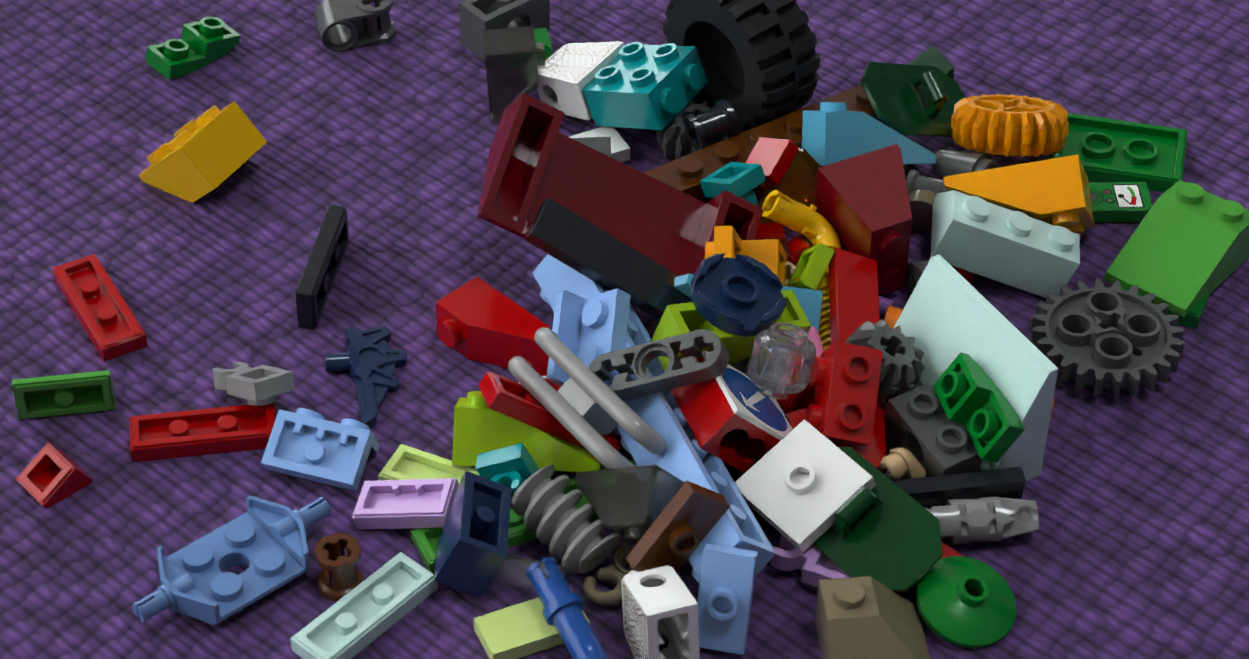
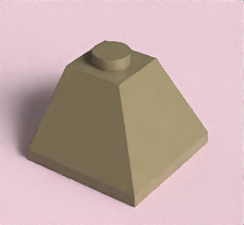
M871 576L819 580L815 623L823 659H930L917 606Z

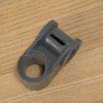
M325 0L317 6L314 13L324 46L334 52H342L371 44H384L391 41L396 35V26L390 18V10L393 6L392 0ZM372 2L375 3V7H374V8H372V6H371V3H372ZM380 26L381 32H378L377 27Z

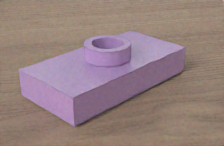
M457 478L364 481L352 520L358 530L444 528L459 487Z

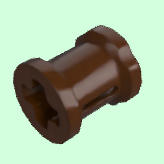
M345 533L325 536L317 542L315 557L318 560L319 566L322 567V571L318 576L319 591L327 599L339 601L364 581L363 573L357 567V563L361 558V547L358 545L355 537ZM331 577H333V579H334V586H332V578H331Z

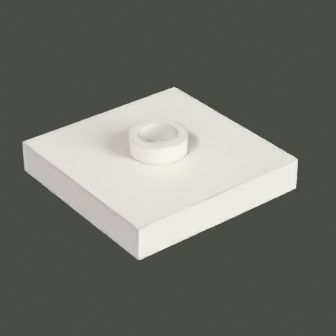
M805 419L735 482L746 503L802 553L834 524L836 518L834 512L861 486L869 490L876 486L873 477Z

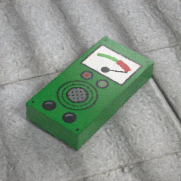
M1146 182L1088 183L1094 223L1142 222L1153 206Z

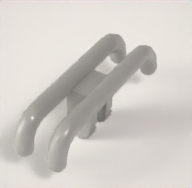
M547 327L538 329L534 335L535 342L570 378L556 391L533 369L531 363L522 356L513 357L509 361V371L605 468L625 484H635L640 478L638 468L623 457L602 436L612 433V430L616 429L617 425H620L632 438L654 455H660L665 452L667 448L666 440L639 417L558 338L555 332Z

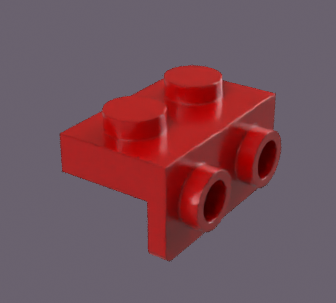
M835 341L820 357L816 356L810 372V385L816 386L814 404L810 403L808 405L805 420L834 445L844 442L868 446L872 442L883 356L882 351L879 349Z

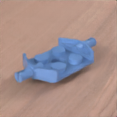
M249 495L246 497V513L168 557L164 555V548L161 545L158 546L156 549L161 585L157 587V591L132 603L135 616L140 619L141 623H145L148 619L168 608L172 614L180 612L212 625L220 623L310 570L306 537L309 536L308 527L331 516L330 505L323 497H319L299 510H291L287 506ZM240 566L247 569L238 575L231 572L223 573L231 567Z

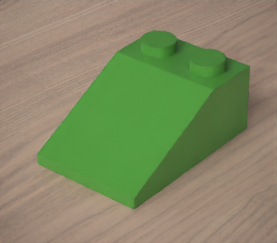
M1179 180L1157 199L1106 271L1104 280L1112 284L1115 281H1120L1122 288L1128 290L1136 285L1138 286V294L1141 296L1154 293V304L1167 303L1169 304V311L1185 317L1206 294L1214 291L1248 259L1249 210L1245 209L1238 202L1225 200L1211 194L1195 183Z

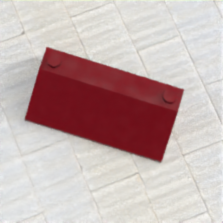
M525 93L504 110L489 152L478 208V218L525 239L541 204L547 198H550L678 276L696 273L701 262L705 260V242L714 241V226H733L741 240H755L762 213L764 212L761 207L726 190L705 203L563 135L558 131L565 112Z

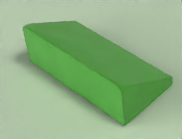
M110 370L12 380L19 419L116 410L115 385Z

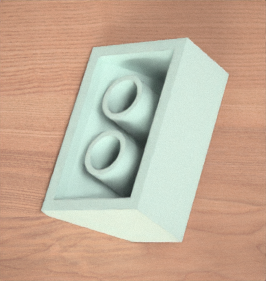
M952 190L937 193L933 199L930 258L940 254L952 266L1047 298L1049 292L1059 296L1061 286L1068 284L1079 267L1080 234L1071 232L1063 226H1054L1034 219L1023 212L1012 211L986 202L980 197L969 196Z

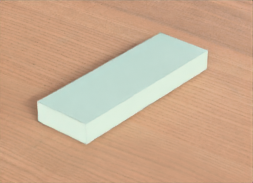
M400 552L290 638L291 650L302 659H352L438 589V582L434 581L433 573Z

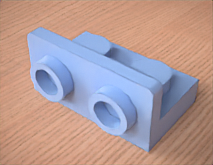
M618 288L586 298H582L567 290L557 292L552 331L589 367L591 362L598 356L625 348L631 295ZM549 357L547 379L563 386L570 376ZM616 370L611 371L610 379L604 381L607 386L613 384V377L619 374Z
M297 408L296 413L279 409L261 464L265 470L357 491L369 454L377 455L380 445L369 426L357 420L342 419L341 423L324 420L323 415L305 408Z

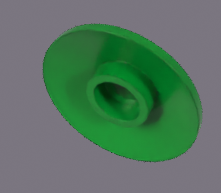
M965 556L941 558L917 583L916 603L922 619L935 634L951 644L975 649L989 647L1001 641L1014 624L1016 601L1010 586L995 569L982 561ZM967 591L973 593L975 596L968 594Z

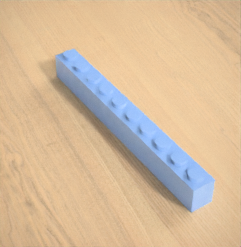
M549 254L532 272L542 290L540 296L551 306L553 312L555 310L557 292L567 290L582 298L609 291ZM631 303L625 348L651 341ZM657 357L647 366L646 374L649 377H656L664 373ZM635 374L630 375L633 380L637 379ZM671 390L624 401L650 427L664 437L667 442L665 452L660 455H654L632 438L620 425L616 426L621 435L620 443L634 458L640 472V479L652 491L656 499L655 507L660 514L686 480L722 494L730 505L688 558L693 567L691 573L695 580L700 584L703 551L706 543L758 551L756 577L776 553L722 460L701 449Z

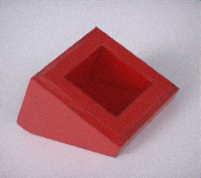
M49 442L16 478L46 509L85 488L93 481L72 458Z

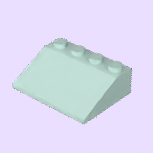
M940 254L935 255L929 260L894 326L895 328L900 325L901 333L906 337H915L913 346L924 352L921 362L925 369L921 373L920 380L911 390L927 383L933 388V385L960 352L968 354L1000 389L1025 429L996 464L982 460L979 471L1022 467L1026 481L1041 475L1058 368Z

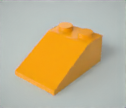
M1079 155L943 177L944 186L947 191L955 190L969 196L980 197L986 202L1012 211L1023 212L1029 217L1051 225L1063 226L1071 232L1080 234V236L1085 234V229L1095 228L1088 177Z

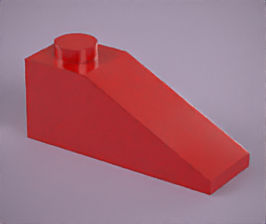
M476 276L436 302L437 337L446 346L453 347L470 360L508 368V363L513 357L522 356L531 363L533 369L540 376L547 375L549 356L537 345L534 335L542 327H547L551 330L552 328Z

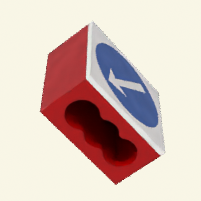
M704 351L702 356L697 358L698 362H705L706 354L709 352ZM729 364L724 372L714 379L671 389L701 449L744 473L793 430L771 390Z

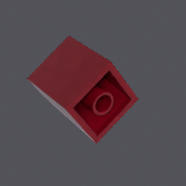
M894 144L819 167L815 198L816 212L832 225L839 236L842 250L877 261L879 296L904 289L912 214L900 147Z

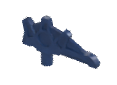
M385 326L366 330L345 328L348 352L325 353V371H349L350 377H353L356 385L361 422L372 428L376 425L377 411L387 393H395L399 388V378L394 376L395 368L407 365V353L403 350L391 348L387 343L391 340V331Z

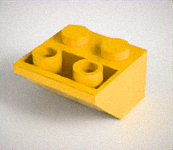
M235 101L222 110L213 105L196 120L192 119L174 133L173 136L175 138L169 143H164L146 158L151 165L138 176L148 185L193 203L216 189L263 147L267 141Z

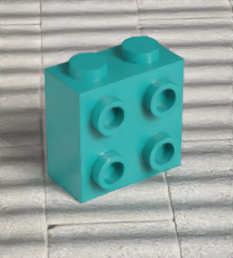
M632 42L623 46L619 50V54L606 67L598 70L595 77L582 89L595 126L663 130L708 84V80L696 47L676 46L674 43L647 45L641 42Z

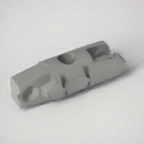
M995 496L978 499H951L946 501L945 506H934L930 509L925 507V509L940 520L941 539H948L951 545L967 544L973 541L997 542L1002 541V539L1039 530L1038 507L1035 500Z

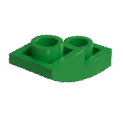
M204 17L200 21L183 24L181 39H169L165 43L148 46L145 61L167 79H175L195 72L222 57L240 42V34L217 17Z
M960 352L933 385L949 421L965 425L981 460L996 464L1025 430L1003 393L968 354Z

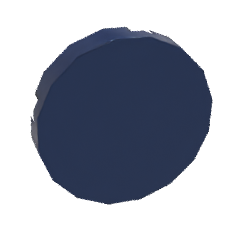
M725 253L714 254L703 260L690 283L691 299L697 311L711 325L726 333L744 337L763 335L776 326L786 307V297L783 298L781 293L783 286L779 278L765 264L737 254L735 258H723Z

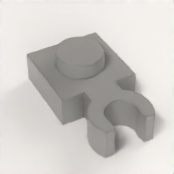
M233 362V369L217 367L212 369L214 388L227 390L228 395L247 399L249 405H268L276 401L277 395L295 390L292 371L268 365L251 368L245 362Z

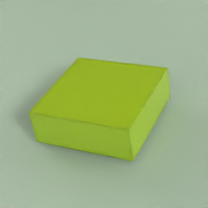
M823 243L804 250L786 286L816 290L835 250Z

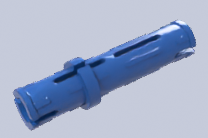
M554 557L542 559V563L546 568L544 573L548 579L545 578L538 563H533L527 569L526 576L531 581L545 606L543 616L549 625L556 627L572 658L608 659L582 612L584 603L580 595L571 592Z

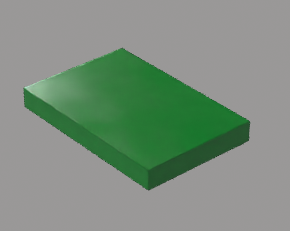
M1068 113L1069 131L1068 136H1066L1065 146H1063L1062 150L1053 152L1052 159L1079 155L1087 174L1088 182H1146L1148 190L1165 193L1176 182L1182 180L1188 130Z

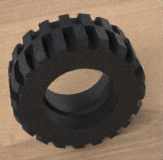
M670 0L665 13L667 18L663 23V34L667 35V40L664 44L674 43L676 46L696 47L708 80V84L692 101L695 104L708 101L709 107L713 108L716 101L721 99L727 100L737 115L740 133L797 111L806 105L812 98L818 83L819 74L816 71L820 66V54L815 51L817 39L815 32H811L808 26L810 20L805 10L801 11L797 5V0Z

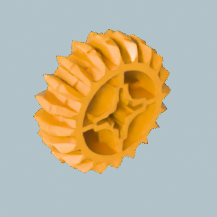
M982 94L981 96H970L959 100L954 105V114L951 115L952 139L959 146L967 150H975L977 153L1005 155L1007 157L1050 155L1053 152L1062 150L1063 146H1065L1066 136H1068L1069 131L1068 111L1062 105L1052 100L1032 98L1027 95Z

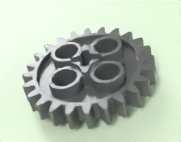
M1096 279L1094 287L1089 288L1080 280L1077 281L1076 291L1062 285L1059 296L1049 292L1046 303H1038L1037 312L1032 318L1030 342L1058 368L1059 383L1073 379L1075 380L1076 391L1083 389L1086 385L1092 386L1094 396H1099L1103 388L1109 389L1114 398H1118L1120 389L1124 388L1131 395L1137 396L1139 385L1152 392L1155 390L1156 380L1167 383L1170 372H1177L1185 341H1182L1184 328L1177 327L1179 316L1167 315L1169 304L1167 303L1154 305V293L1143 297L1137 295L1138 286L1136 285L1125 291L1121 290L1120 281H1115L1112 287L1108 288L1104 286L1100 279Z

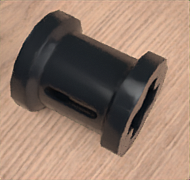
M721 99L716 101L714 108L697 116L689 114L683 117L687 138L697 151L708 147L709 143L725 135L733 137L740 133L737 115L727 100Z

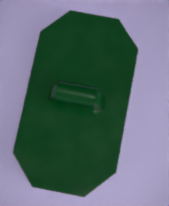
M868 62L861 78V85L877 117L904 136L952 137L951 115L954 114V105L966 97L959 84L936 66Z
M838 447L873 477L876 486L871 490L861 486L834 512L836 516L834 524L813 545L851 578L871 576L894 592H905L943 556L940 520L851 447Z

